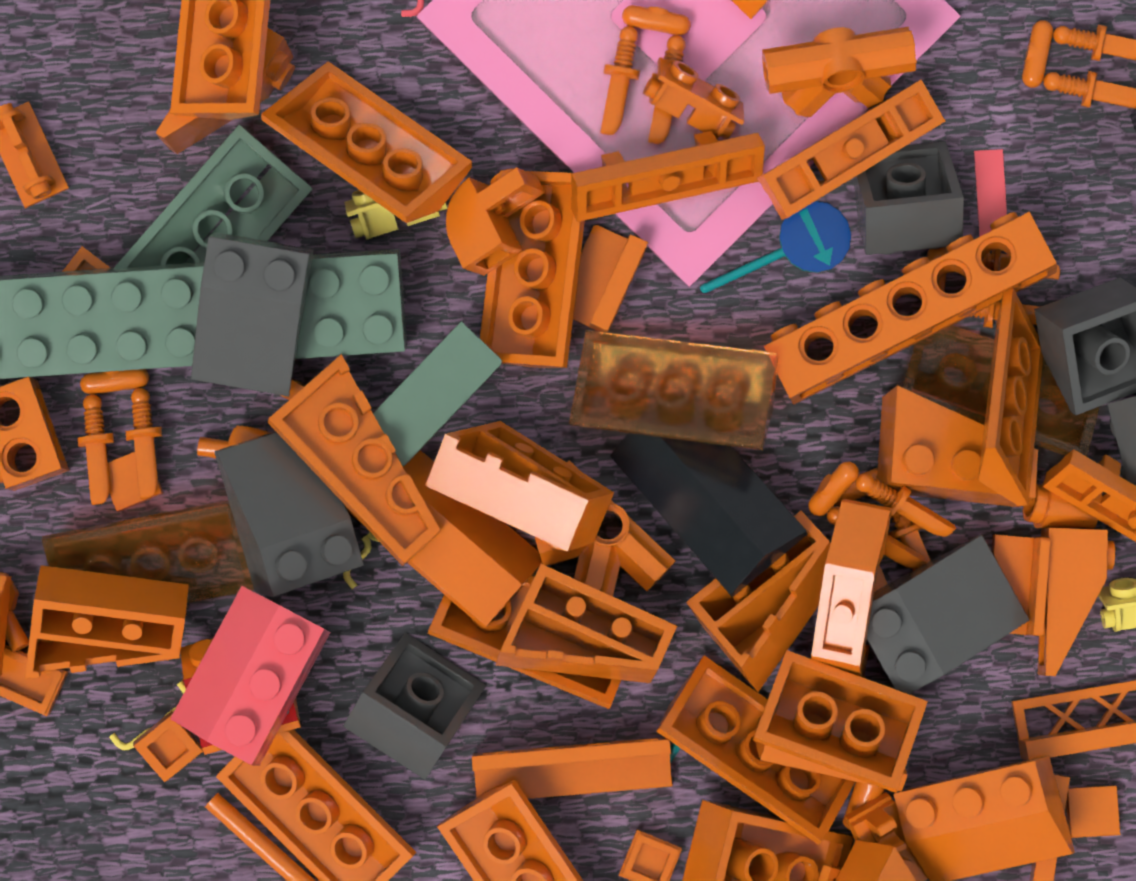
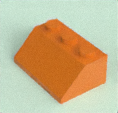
M786 650L753 741L897 793L928 701Z
M1049 755L928 783L893 794L905 842L929 881H952L1075 853Z

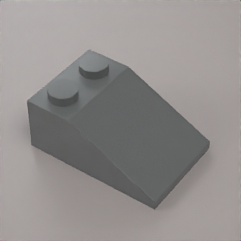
M218 232L208 237L200 287L191 372L192 380L289 397L313 249Z
M277 432L214 451L255 592L274 597L364 566L351 518L345 505Z
M980 534L875 591L867 640L894 688L910 694L946 675L1028 622L1029 618L983 535Z

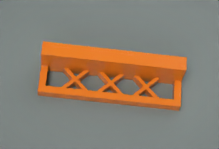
M1136 680L1011 701L1021 759L1027 761L1048 755L1051 758L1136 743V719L1132 720L1117 709L1129 691L1136 690ZM1118 693L1111 704L1100 697ZM1092 698L1105 707L1107 711L1096 726L1084 728L1071 719L1069 715L1080 700ZM1070 702L1064 712L1053 706V704ZM1044 706L1059 717L1048 735L1029 738L1024 709ZM1113 714L1123 720V722L1106 724ZM1065 722L1076 729L1058 733Z
M665 737L473 753L471 756L472 769L475 774L476 798L489 790L513 780L517 782L527 799L672 787L670 739Z

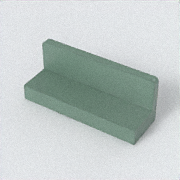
M462 321L373 413L384 434H387L394 446L395 453L402 466H405L502 365L501 358Z

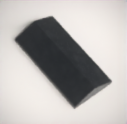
M685 394L642 416L610 455L619 468L731 597H734L808 535L806 529Z

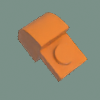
M517 167L515 169H506L496 174L490 181L491 185L469 177L454 192L446 213V230L449 241L463 269L485 276L523 251L507 218L544 194L545 190L536 175Z

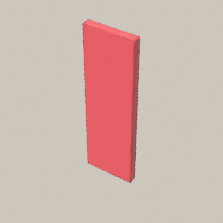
M1003 149L974 151L979 237L992 231L990 224L1007 214Z

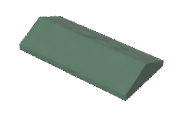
M238 125L113 269L152 265L162 266L184 262H205L208 238L205 241L203 240L221 219L223 221L210 235L218 232L268 241L313 188L241 125ZM267 165H270L271 169L259 181L257 179L258 175ZM252 183H254L255 186L250 190V192L240 201L238 205H235L234 203L240 198V196L246 191V189ZM230 208L233 209L228 216L225 215Z

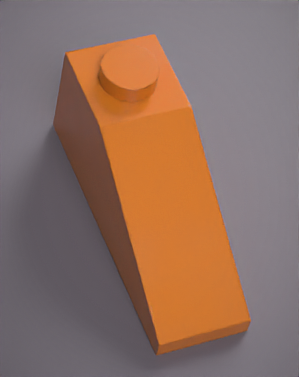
M1041 529V537L1050 538V555L1043 636H1038V675L1056 676L1107 580V570H1113L1115 544L1114 541L1108 540V530Z

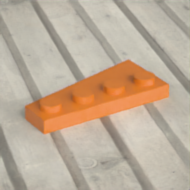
M341 354L270 416L268 424L389 553L404 566L439 534L440 528L410 475H407L399 461L394 446L387 434H384L371 411L372 407L363 391L359 390L349 372L350 368Z

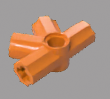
M835 27L819 33L813 39V42L762 49L763 75L766 90H768L769 94L782 92L784 104L790 106L797 116L812 117L835 93H844L855 103L861 102L867 108L883 102L887 90L892 87L889 75L916 71L917 63L914 38L909 27L857 35L850 28Z
M570 460L567 462L568 464L578 469ZM612 500L606 513L615 514L623 524L621 532L613 539H602L597 535L593 544L567 552L554 549L545 541L535 537L543 565L551 566L578 558L574 579L611 596H614L620 567L648 592L676 562L627 515L623 508Z

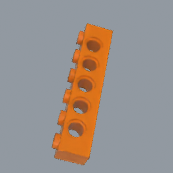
M1016 212L1006 214L990 224L992 231L976 239L969 234L950 243L945 248L948 252L945 255L931 262L928 257L915 260L901 270L903 276L887 284L884 279H880L860 289L857 292L860 298L844 306L841 305L840 301L831 303L814 313L816 320L800 328L795 323L774 332L770 336L772 342L765 345L764 348L792 403L796 404L1001 301L1003 292L1014 288L1017 293L1057 272V262L1031 213L1027 212L1018 217ZM992 250H1002L1011 259L1009 265L1001 271L987 269L983 265L982 260ZM949 272H957L966 279L964 288L954 294L945 293L938 286L940 278ZM906 294L915 295L922 301L920 310L911 316H902L894 309L898 298ZM869 316L878 323L875 333L863 339L852 335L851 326L853 322L859 317ZM819 338L830 340L833 343V351L828 358L822 361H815L807 356V350L811 342Z

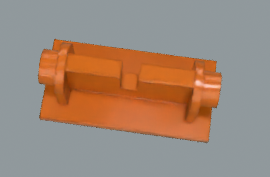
M659 57L657 60L659 80L651 77L643 90V94L649 97L650 104L678 119L689 104L694 109L687 118V124L702 132L712 131L717 139L719 137L729 139L736 127L735 122L743 125L745 122L743 102L740 101L741 99L736 92L725 85L716 84L714 87L698 78V73L692 67L681 61H674L672 64Z
M28 101L13 108L12 103L0 106V155L24 208L26 209L69 189L30 102Z

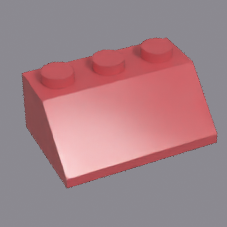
M241 586L170 719L203 740L253 766H260L331 632Z

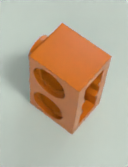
M26 377L1 386L0 408L5 402L15 400L20 407V415L18 420L10 426H4L0 421V483H4L6 489L16 491L70 471L38 380ZM30 445L36 452V462L30 470L21 472L15 464V456L20 448Z

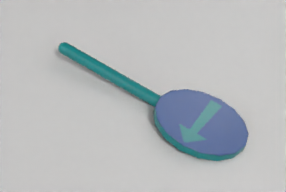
M815 201L784 219L779 235L781 248L702 284L700 291L708 293L785 256L792 265L803 271L818 273L830 270L844 259L850 248L851 232L848 221L840 210L828 203Z

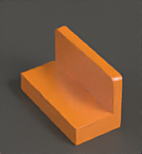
M593 226L581 252L573 315L574 321L605 335L608 334L647 249V241L631 234L627 239L601 226Z
M995 534L992 539V553L1029 618L1028 622L1009 634L1043 636L1050 538Z

